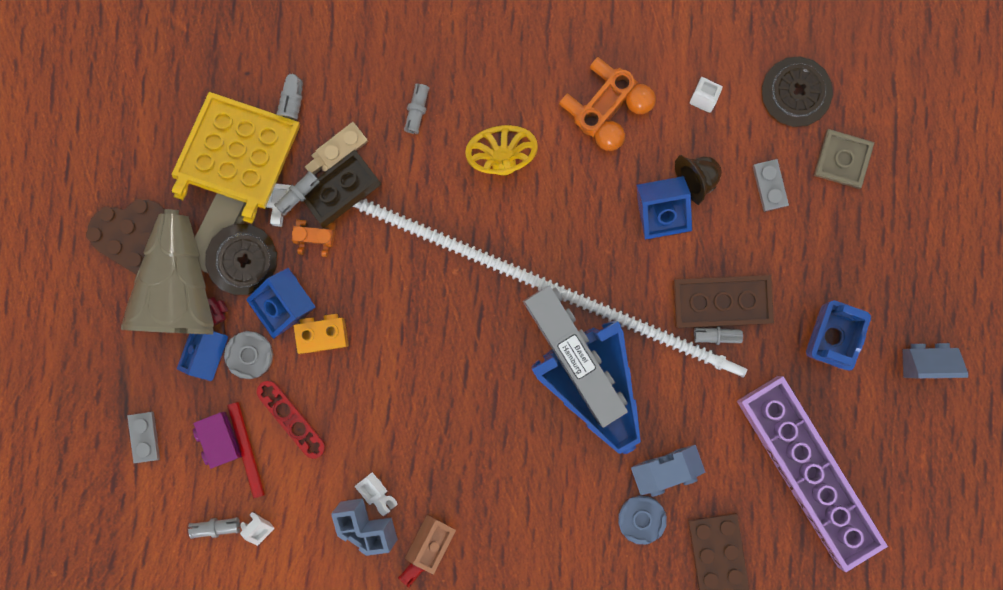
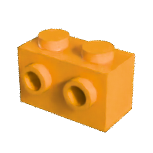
M338 314L323 316L324 320L314 322V318L300 319V324L294 325L297 353L305 354L349 347L345 318H338Z

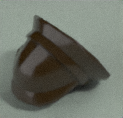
M679 155L675 160L677 177L684 176L691 193V200L699 205L705 199L706 194L716 189L720 181L722 170L719 163L711 157L688 159L682 155Z

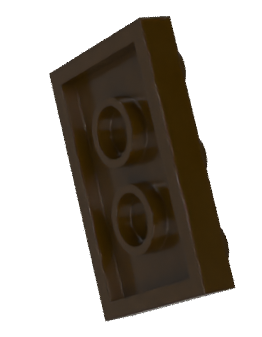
M354 149L317 178L320 183L304 196L306 198L304 202L320 225L325 228L378 188L381 182Z

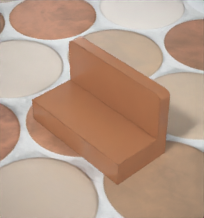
M427 515L405 559L434 575L456 530Z

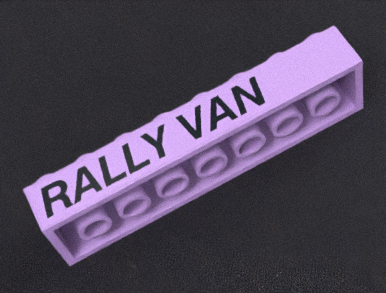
M784 376L773 378L737 400L741 410L839 569L847 572L888 547Z

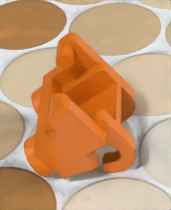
M296 219V226H293L292 241L294 244H299L300 242L297 250L298 254H304L305 243L323 244L321 255L322 257H327L329 247H332L334 242L335 223H330L325 227L329 229L302 227L306 226V220Z

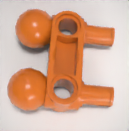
M597 57L591 64L590 69L603 78L605 84L587 105L583 106L568 93L562 98L559 105L575 117V124L581 128L583 133L595 138L600 148L606 151H613L623 145L625 131L619 123L610 121L611 118L625 102L633 113H648L656 103V96L649 86L639 84L629 71L622 70L621 68L613 69ZM620 80H624L628 83V87L619 89L615 84ZM588 117H595L598 122L593 126H589L585 123V120Z

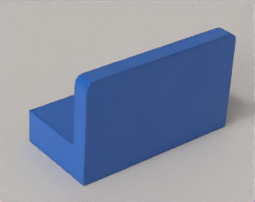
M213 331V335L189 334L177 370L190 376L212 381L228 336Z

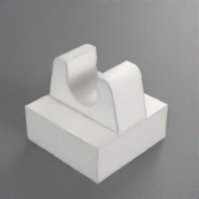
M252 512L250 516L253 520L249 524L244 522L240 524L242 529L240 534L246 541L258 546L275 528L269 521Z

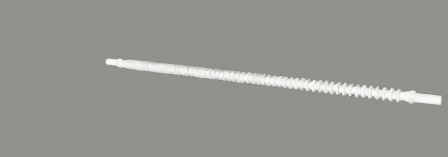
M364 199L353 206L358 208L360 212L366 211V215L372 214L373 218L379 217V221L384 219L385 223L391 222V226L397 225L398 229L404 228V232L409 230L411 235L416 233L417 237L423 236V240L429 239L430 243L434 241L436 246L441 244L443 249L448 247V251L454 250L455 254L459 252L461 257L466 255L468 260L473 258L475 263L480 261V265L486 264L487 268L491 266L493 271L498 269L500 274L505 272L507 277L511 275L512 279L518 278L519 282L525 281V285L530 283L532 288L537 286L538 291L546 286H551L552 289L556 287L564 302L569 300L570 305L575 303L577 308L582 306L583 310L589 309V313L593 311L596 316L600 314L602 319L607 317L609 322L611 320L621 323V327L625 325L628 330L632 328L634 333L639 331L641 336L646 334L648 339L652 337L653 341L659 340L660 344L666 343V347L671 345L673 350L678 348L679 353L684 351L686 356L691 354L692 358L698 357V361L704 360L705 364L709 362L716 369L721 370L723 368L743 378L747 373L746 368L726 360V357L723 355L712 354V350L707 352L705 347L700 349L698 344L694 346L692 341L687 343L686 339L680 340V336L674 337L673 333L668 335L667 330L662 332L660 327L655 329L654 325L648 326V322L642 323L641 319L637 321L635 316L630 318L628 313L623 315L622 311L616 312V308L610 309L609 305L603 306V302L598 304L596 299L591 301L589 296L584 298V294L578 295L577 291L571 292V288L566 290L564 285L559 287L557 282L552 284V280L546 281L545 277L539 278V274L534 276L532 271L527 273L525 268L521 270L520 266L514 267L513 263L507 264V260L502 262L500 257L495 259L494 254L489 256L488 252L482 253L481 249L475 250V246L470 248L468 243L466 245L462 244V240L457 242L456 238L450 239V235L444 236L443 232L437 233V229L432 231L430 226L425 228L424 224L418 225V221L412 222L411 218L405 219V215L400 217L398 212L393 214V210L386 211V207L382 209L380 204L375 206L373 201L368 203L367 199Z

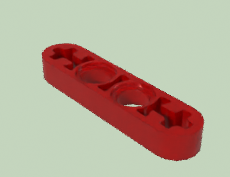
M273 381L260 383L257 388L258 398L301 451L311 459L322 456L326 450L324 440L280 386ZM265 386L274 388L272 394L275 398H278L280 395L282 397L273 406L270 403L274 400L270 396L264 397L263 395ZM282 403L290 407V414L287 417H281L277 412L278 406ZM296 422H302L305 425V433L301 436L295 435L292 428ZM310 432L313 437L309 438L310 441L320 444L318 447L320 452L318 454L315 451L309 452L311 446L307 441L303 444L300 441L306 438Z

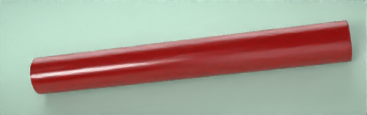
M239 402L227 405L253 499L264 496V489Z

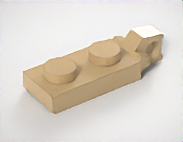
M352 122L319 147L311 155L314 159L305 168L313 175L321 169L326 172L354 149L356 151L369 141L355 123Z

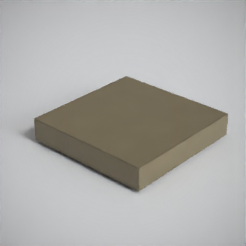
M831 129L826 130L813 176L861 189L875 142Z

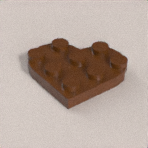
M142 199L135 200L125 210L116 207H103L91 218L86 237L97 251L137 275L145 256L143 251L158 215L164 214L165 208L154 201Z

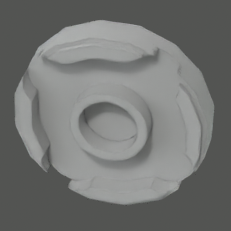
M245 331L238 333L229 340L225 347L224 359L232 374L239 378L253 379L262 376L268 371L272 364L274 353L272 345L266 337L257 332Z

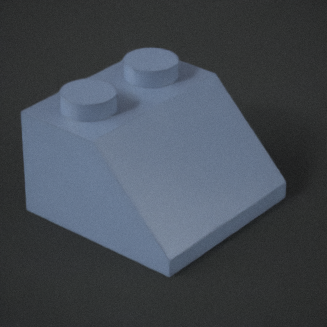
M950 343L935 344V348L926 349V344H911V349H903V378H968V371L959 348H950Z

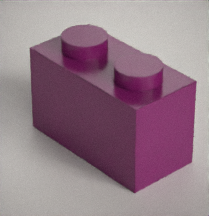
M220 412L193 423L195 426L193 429L194 437L197 442H201L203 448L201 452L202 459L206 465L209 464L210 469L241 457L239 446L226 412Z

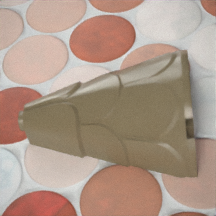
M164 209V214L158 215L143 251L145 256L134 281L135 284L125 309L121 330L213 335L214 323L205 291V282L198 261L199 252L189 216L179 215V210Z

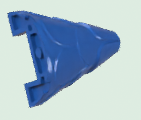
M618 321L604 323L602 330L591 328L584 332L589 340L586 345L591 352L595 350L602 361L599 366L603 372L608 371L613 378L615 384L612 387L616 393L621 392L628 403L625 406L628 412L604 428L599 426L553 350L543 355L545 360L542 363L540 360L536 361L531 369L536 378L561 399L566 407L586 422V426L617 453L627 454L636 449V445L641 442L637 405L636 400L633 399L624 332Z

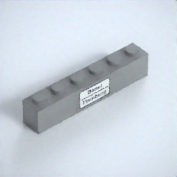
M546 286L525 299L523 303L599 426L604 428L628 412L625 408L628 403L622 393H616L612 387L615 382L609 372H603L599 366L602 361L596 351L593 350L591 352L586 345L589 340L582 329L578 331L573 322L576 319L569 308L565 310L560 301L563 298L556 287L552 289L551 286Z

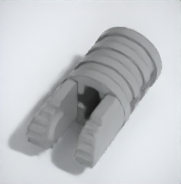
M292 73L285 79L286 82H284L283 91H281L276 115L298 120L303 82L296 74Z

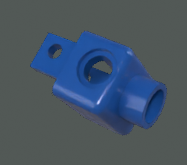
M835 300L823 304L810 337L806 355L840 369L852 370L864 345L871 315L864 310ZM829 328L838 330L840 338L837 344L831 345L825 340V333Z

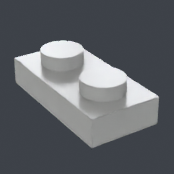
M778 159L754 164L752 167L763 211L766 212L789 206Z
M154 412L127 415L133 463L160 460Z

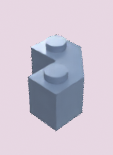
M696 445L677 449L664 456L645 460L631 467L640 495L650 493L652 497L665 493V489L681 483L689 485L697 482V477L705 473Z
M363 498L341 501L331 513L337 536L345 542L348 540L359 547V551L366 556L389 553L398 540L392 517L369 521Z

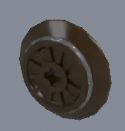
M789 57L774 64L765 75L761 88L763 103L768 113L779 123L791 127L808 126L820 120L829 109L833 97L832 82L826 70L814 60L804 57ZM802 87L803 91L801 94L795 95L793 91L796 88Z
M233 224L221 229L211 239L206 250L205 266L210 279L221 290L233 295H248L253 293L267 278L273 276L277 267V251L273 240L262 229L251 224ZM245 254L248 262L240 266L241 264L237 261V258Z

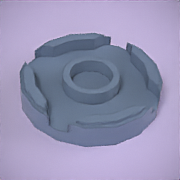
M638 495L629 498L622 505L618 513V524L621 532L629 541L636 544L646 545L652 543L662 536L666 528L667 516L663 507L657 500L649 496Z

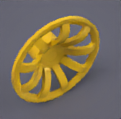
M502 125L488 128L475 135L467 144L465 153L468 163L474 169L489 174L508 175L532 161L537 153L538 145L535 136L530 131L518 126ZM502 132L501 146H498L492 133ZM508 132H517L518 134L515 135L508 146ZM485 137L492 149L482 143H478V141ZM523 137H527L530 142H523L517 146ZM525 148H531L529 156L520 151ZM472 149H480L485 153H477L472 156ZM479 159L487 160L484 167L478 165L475 161ZM515 159H520L522 162L516 165Z

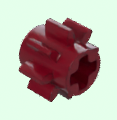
M215 297L208 299L214 323L213 326L226 320L224 313L229 310L224 301L220 300L217 302Z

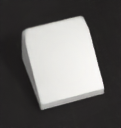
M701 77L692 95L690 104L710 113L719 98L723 86Z

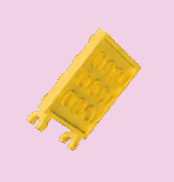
M209 92L172 172V177L177 179L172 189V193H175L174 198L184 200L188 185L192 184L245 202L246 206L242 212L243 221L252 224L257 208L265 209L300 128V122Z

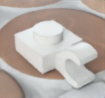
M275 184L266 206L267 208H272L270 220L272 226H283L284 215L274 204L289 191L291 185Z
M373 472L355 485V488L369 505L374 503L382 516L390 512L386 504L390 509L398 505L393 497L384 495L387 490Z

